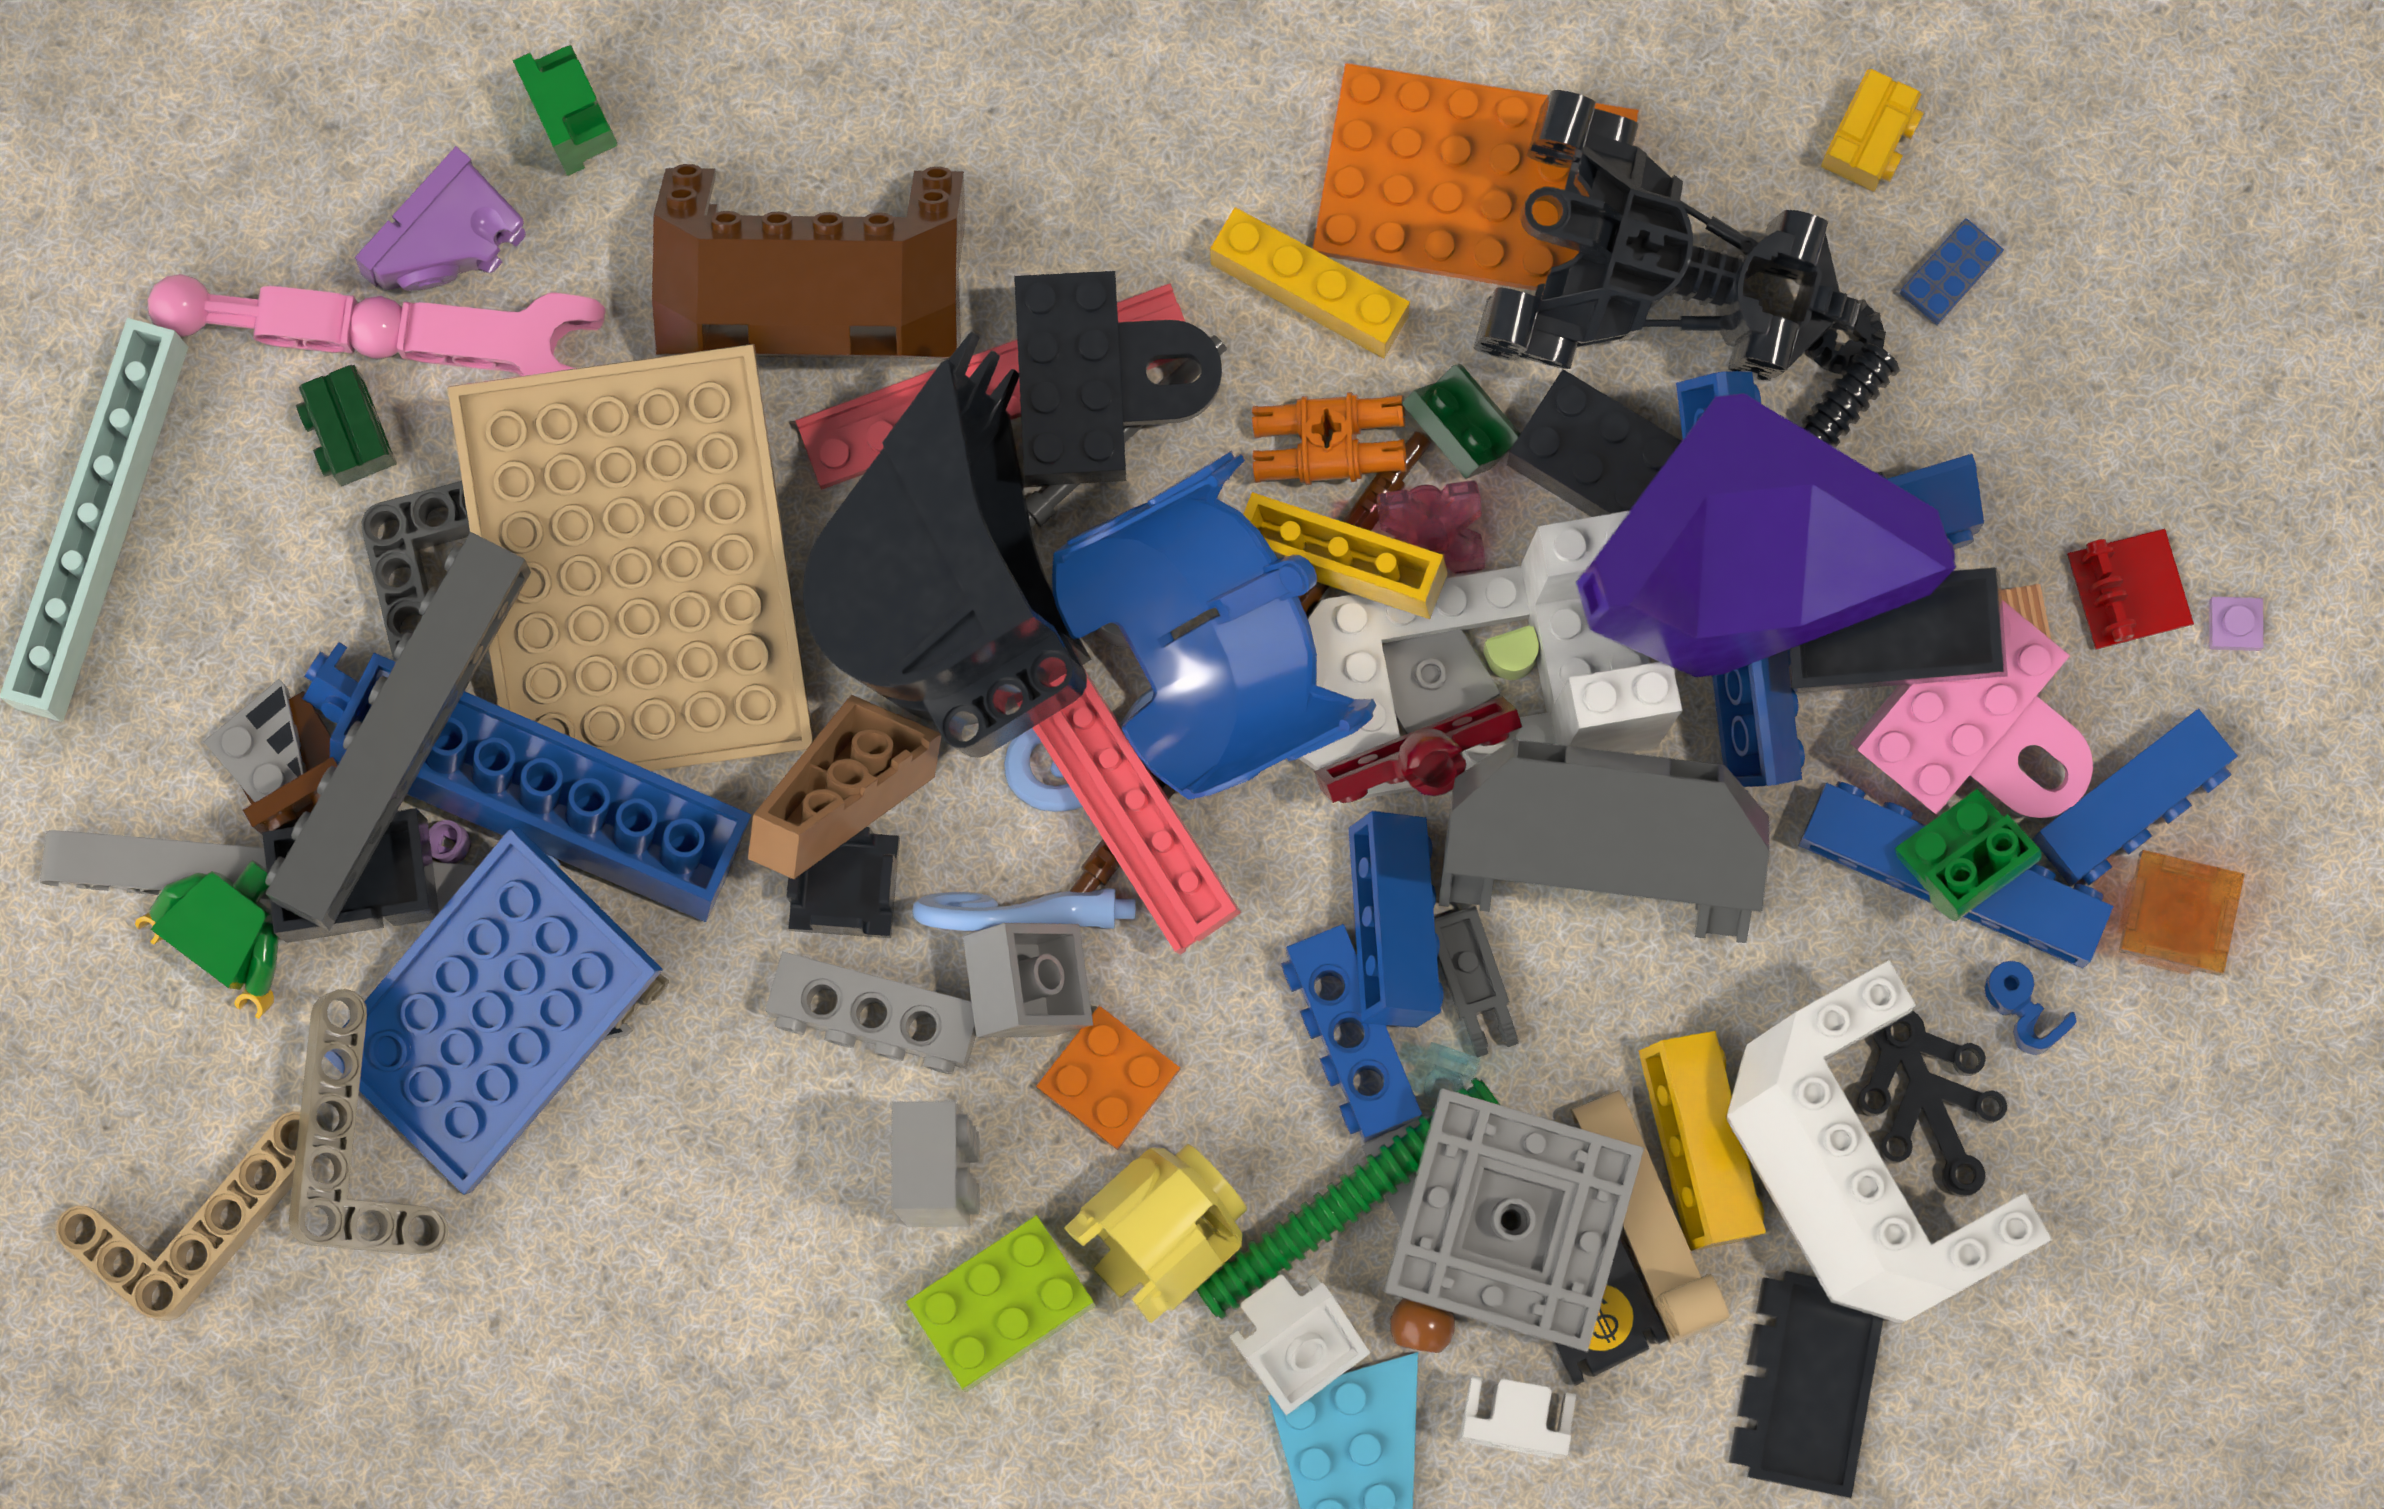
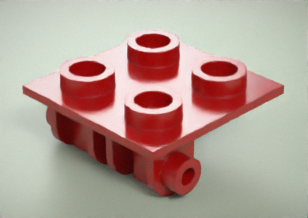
M2166 529L2107 543L2106 539L2095 540L2086 544V549L2067 554L2095 650L2194 625Z

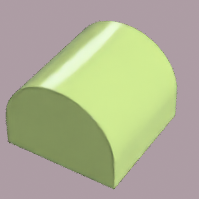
M1528 625L1486 639L1483 652L1488 666L1494 674L1506 680H1517L1528 675L1533 669L1538 655L1539 642L1534 627Z

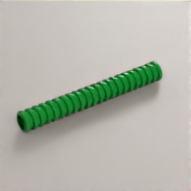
M1477 1077L1471 1080L1473 1086L1466 1090L1464 1087L1458 1089L1460 1094L1500 1105L1483 1080L1479 1081ZM1424 1115L1418 1119L1421 1124L1413 1128L1411 1125L1406 1127V1135L1401 1138L1399 1135H1395L1392 1138L1394 1142L1392 1145L1387 1147L1383 1144L1379 1147L1380 1154L1375 1157L1369 1154L1366 1157L1368 1162L1362 1167L1359 1163L1354 1165L1353 1169L1355 1172L1348 1176L1346 1173L1340 1175V1183L1336 1186L1332 1182L1326 1186L1328 1191L1325 1194L1321 1195L1320 1192L1314 1194V1202L1310 1205L1307 1202H1303L1300 1205L1302 1210L1299 1213L1295 1214L1291 1211L1287 1214L1288 1221L1284 1224L1277 1221L1274 1224L1276 1229L1273 1232L1269 1233L1265 1230L1261 1233L1262 1240L1257 1243L1251 1240L1248 1243V1250L1243 1253L1239 1249L1235 1253L1236 1259L1231 1262L1227 1260L1222 1265V1269L1218 1272L1216 1271L1196 1289L1215 1317H1219L1222 1320L1226 1318V1310L1230 1307L1237 1310L1241 1306L1239 1301L1244 1297L1247 1299L1253 1295L1252 1291L1256 1288L1261 1289L1266 1285L1265 1282L1270 1278L1273 1280L1279 1276L1278 1272L1283 1269L1289 1272L1293 1269L1291 1264L1296 1259L1300 1262L1306 1259L1304 1253L1310 1249L1313 1252L1319 1250L1318 1243L1322 1240L1327 1243L1333 1239L1331 1234L1336 1230L1339 1233L1346 1230L1344 1224L1348 1221H1351L1353 1224L1359 1221L1357 1215L1362 1211L1366 1214L1372 1211L1370 1205L1376 1201L1378 1204L1385 1202L1383 1196L1388 1192L1392 1195L1398 1192L1396 1186L1403 1182L1405 1185L1411 1183L1409 1177L1417 1173L1433 1115L1428 1119Z

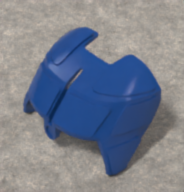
M1231 451L1152 497L1147 503L1134 507L1068 539L1064 546L1053 553V597L1066 629L1073 639H1079L1108 623H1114L1120 628L1153 689L1151 701L1123 724V732L1143 764L1160 780L1188 800L1210 796L1247 782L1256 777L1261 771L1286 758L1288 761H1293L1343 739L1366 725L1373 718L1372 713L1377 706L1374 699H1353L1317 686V652L1309 621L1298 596L1305 594L1316 585L1317 575L1315 569L1301 555H1291L1278 559L1260 531L1240 511L1217 499L1225 481L1230 479L1235 470L1245 461L1242 454L1234 457ZM1213 608L1217 609L1219 615L1207 620L1180 637L1174 639L1170 633L1203 612Z

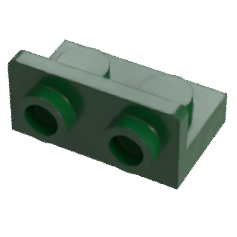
M1462 364L1453 365L1436 383L1414 390L1402 402V405L1465 479L1494 467L1510 451L1521 434Z

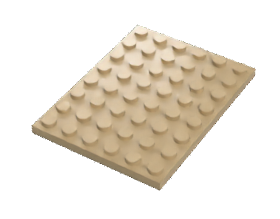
M755 344L447 387L470 532L524 558L531 571L489 647L498 706L649 771L805 750L814 741Z

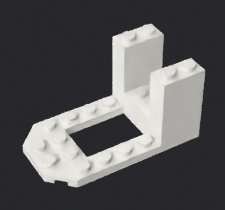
M1629 511L1538 526L1521 566L1446 578L1431 619L1355 594L1322 599L1308 618L1317 652V686L1353 699H1374L1377 706L1372 713L1373 718L1357 732L1302 756L1299 760L1316 771L1400 737L1382 644L1453 630H1466L1528 619L1530 627H1534L1539 642L1536 662L1547 713L1519 717L1522 728L1509 732V738L1499 744L1492 746L1477 745L1463 751L1462 757L1466 760L1467 765L1465 771L1513 739L1623 753L1658 747L1682 712L1674 668L1662 662L1650 663L1648 656L1590 631L1576 584L1577 579L1590 565ZM1407 781L1397 784L1385 782L1368 789L1367 795L1361 799L1415 789Z

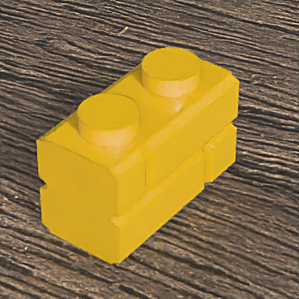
M1867 69L1825 153L1821 167L1875 192L1881 178L1891 182L1903 157L1902 154L1895 151L1902 136L1912 139L1924 114L1923 111L1916 109L1922 95L1920 91L1899 81L1895 82L1891 77L1876 70Z

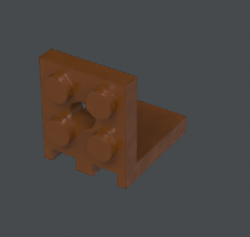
M304 691L290 698L289 704L293 722L298 729L301 743V758L307 772L257 802H254L243 789L251 803L250 806L243 809V812L251 826L261 835L265 831L295 827L305 811L311 813L321 796L317 790L323 775L329 767L334 766L337 768L339 762L334 757L330 758L331 735L315 707L303 700Z

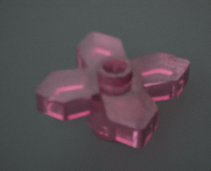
M1475 480L1446 484L1442 490L1436 486L1425 484L1416 486L1410 491L1400 490L1377 495L1380 528L1382 531L1395 536L1393 539L1443 555L1446 567L1455 574L1481 571L1485 568L1484 545L1481 534L1467 528L1482 516L1481 497Z

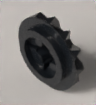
M1865 299L1856 301L1861 304L1853 334L1859 338L1857 342L1848 340L1845 345L1840 347L1839 351H1836L1838 333L1828 330L1808 349L1810 356L1820 367L1829 372L1841 374L1845 366H1853L1851 359L1855 354H1863L1861 347L1865 342L1875 343L1883 348L1886 331L1883 328L1880 313L1875 312Z

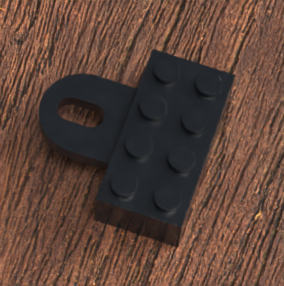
M1115 271L1014 276L1023 462L1026 486L1126 481L1124 426L1169 424L1188 421L1203 413L1216 398L1221 385L1222 363L1218 349L1212 339L1197 326L1179 320L1118 322ZM1190 358L1195 360L1201 368L1199 378L1188 384L1158 385L1150 381L1146 374L1148 366L1153 361L1159 359Z

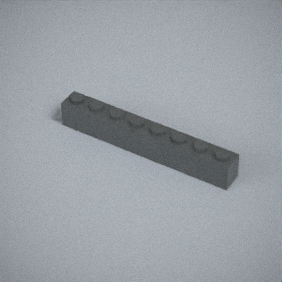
M472 532L469 533L464 544L458 542L450 551L444 569L448 571L439 588L433 586L425 595L419 610V614L423 616L413 633L407 631L399 641L394 653V658L397 660L388 678L381 676L374 685L369 697V704L372 705L363 722L356 721L351 726L343 743V748L346 749V752L337 768L334 766L329 767L323 775L317 790L318 794L321 795L311 813L305 811L301 815L292 832V839L295 840L286 858L279 857L274 862L266 878V885L269 886L266 894L275 904L328 931L331 930L531 574L524 558Z

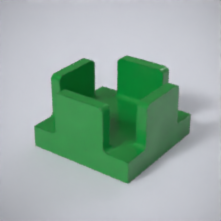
M567 45L539 59H534L530 52L512 60L567 176L585 169L583 163L586 160L618 145L572 45Z

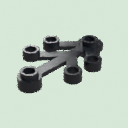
M1912 1011L1910 1014L1873 1034L1874 1041L1881 1050L1869 1085L1859 1093L1858 1105L1869 1116L1881 1115L1889 1108L1891 1094L1888 1088L1901 1061L1909 1083L1890 1133L1885 1135L1880 1142V1154L1884 1160L1893 1164L1901 1163L1911 1155L1913 1144L1910 1138L1922 1109L1946 1161V1165L1942 1170V1181L1945 1188L1955 1196L1968 1197L1982 1188L1985 1182V1169L1977 1158L1966 1154L1943 1101L1975 1113L1976 1117L1984 1123H1995L2003 1118L2007 1112V1101L1997 1091L1981 1093L1929 1072L1921 1053L1952 1063L1954 1069L1964 1076H1972L1978 1073L1985 1065L1986 1056L1983 1049L1976 1044L1966 1043L1960 1046L1927 1033L1921 1017ZM1897 1023L1904 1024L1909 1030L1908 1040L1897 1041L1891 1034L1892 1026ZM1963 1051L1975 1053L1978 1059L1975 1068L1968 1069L1961 1064L1960 1054ZM1874 1090L1881 1093L1884 1100L1881 1108L1873 1109L1867 1105L1865 1101L1867 1092ZM1985 1098H1993L1999 1104V1112L1996 1116H1988L1983 1112L1981 1104ZM1898 1138L1904 1143L1905 1152L1902 1156L1896 1157L1888 1152L1887 1142L1889 1139ZM1965 1165L1972 1169L1974 1173L1972 1183L1962 1184L1958 1181L1956 1170L1959 1166Z

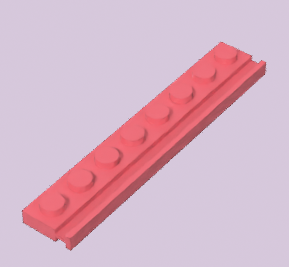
M1171 283L1117 302L1118 322L1179 320L1185 322ZM1017 339L972 356L965 373L969 378L991 351H995L1000 355L986 391L989 396L1011 369L1019 373ZM1177 359L1155 360L1148 366L1147 370ZM936 369L795 420L821 490L861 476L867 471L884 448L882 444L884 439ZM1019 379L1006 409L1010 414L1011 420L1021 417Z
M1086 672L1087 686L1083 695L1072 704L1032 728L1174 951L1181 955L1187 951V947L1196 941L1200 942L1238 916L1241 911L1151 771L1143 764L1130 745L1122 726ZM1066 674L1051 682L1050 687L1060 685L1064 681ZM1022 701L1017 703L1019 708L1022 704Z

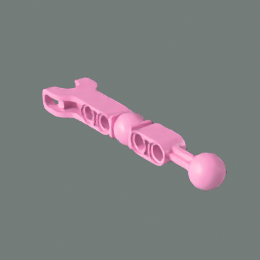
M183 274L163 278L154 285L148 298V315L153 324L174 330L180 337L193 335L206 324L254 329L253 339L272 346L351 354L354 353L355 348L362 355L374 359L392 357L399 352L401 358L405 360L410 359L431 364L518 373L520 376L576 369L559 363L554 357V349L558 340L570 331L600 329L604 322L606 311L605 307L596 299L563 293H548L534 300L527 309L520 312L403 302L402 307L396 301L382 296L365 298L358 303L355 296L279 286L260 288L258 300L209 294L201 282Z

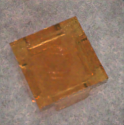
M2142 850L2138 856L2134 878L2127 884L2117 933L2122 934L2118 952L2137 956L2138 964L2189 975L2193 971H2200L2217 976L2223 975L2245 873Z

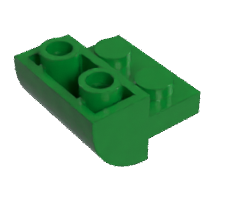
M1978 788L1895 847L1897 858L1929 892L1931 903L1952 921H1958L2034 866L2042 858L2040 848L2008 814L2003 817Z

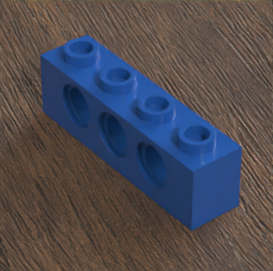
M1344 924L1287 946L1286 954L1289 960L1281 963V967L1291 992L1301 989L1308 1008L1301 1010L1300 1014L1311 1040L1320 1036L1328 1055L1319 1058L1330 1087L1340 1084L1347 1103L1340 1105L1339 1109L1350 1135L1360 1132L1363 1142H1367L1418 1120L1422 1116V1112L1386 1025L1362 1023L1357 955ZM1324 976H1334L1343 983L1344 992L1335 1000H1324L1315 992L1314 986L1316 982ZM1344 1023H1353L1360 1027L1364 1034V1039L1354 1048H1344L1334 1038V1032L1337 1027ZM1365 1070L1378 1073L1383 1080L1382 1090L1373 1096L1360 1094L1355 1089L1353 1083L1358 1073Z

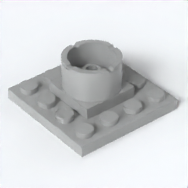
M1443 1088L1440 1089L1383 1292L1588 1352L1644 1147ZM1505 1211H1511L1517 1219L1516 1226L1511 1231L1506 1230L1501 1224V1216Z

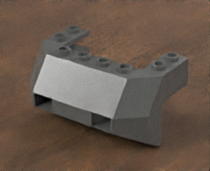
M1513 739L1457 776L1454 780L1438 906L1449 907V902L1480 905L1479 911L1490 912L1494 879L1696 904L1695 910L1698 911L1695 937L1705 938L1706 933L1734 936L1736 937V942L1747 943L1752 911L1762 912L1770 851L1769 815L1726 766L1722 764Z

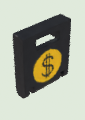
M1620 1238L1588 1352L1552 1342L1574 1386L1584 1382L1583 1373L1577 1366V1363L1585 1360L1592 1376L1595 1377L1649 1350V1345L1642 1333L1647 1328H1650L1651 1334L1658 1345L1668 1340L1666 1332Z

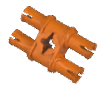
M1348 392L1345 397L1309 399L1308 396H1302L1301 399H1297L1296 404L1253 406L1252 414L1255 417H1252L1255 438L1299 434L1300 439H1302V443H1298L1297 448L1254 450L1253 473L1255 482L1300 479L1301 483L1312 485V481L1350 478L1351 482H1356L1357 479L1362 478V474L1406 472L1407 464L1405 461L1407 457L1404 439L1374 443H1360L1359 439H1357V434H1361V429L1405 427V407L1402 405L1404 401L1403 395L1359 399L1358 394L1353 395L1352 392ZM1333 429L1332 440L1329 441V447L1326 448L1325 444L1327 437H1329V430Z

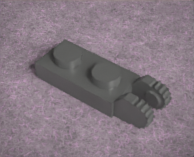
M1476 906L1434 919L1435 933L1440 941L1438 959L1459 1019L1465 1022L1477 1058L1488 1054V1042L1484 1031L1480 1028L1476 1015L1494 1010L1499 1023L1498 1030L1502 1041L1506 1043L1507 1047L1519 1044L1507 1007L1510 1001Z

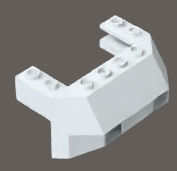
M1890 960L1798 1010L1748 1043L1743 1052L1726 1119L1830 1301L1901 1324L2050 1242L2052 1238L2024 1193L1932 1245L1929 1242L1825 1061L1910 1014L1913 1011L1912 1009L1916 1007Z

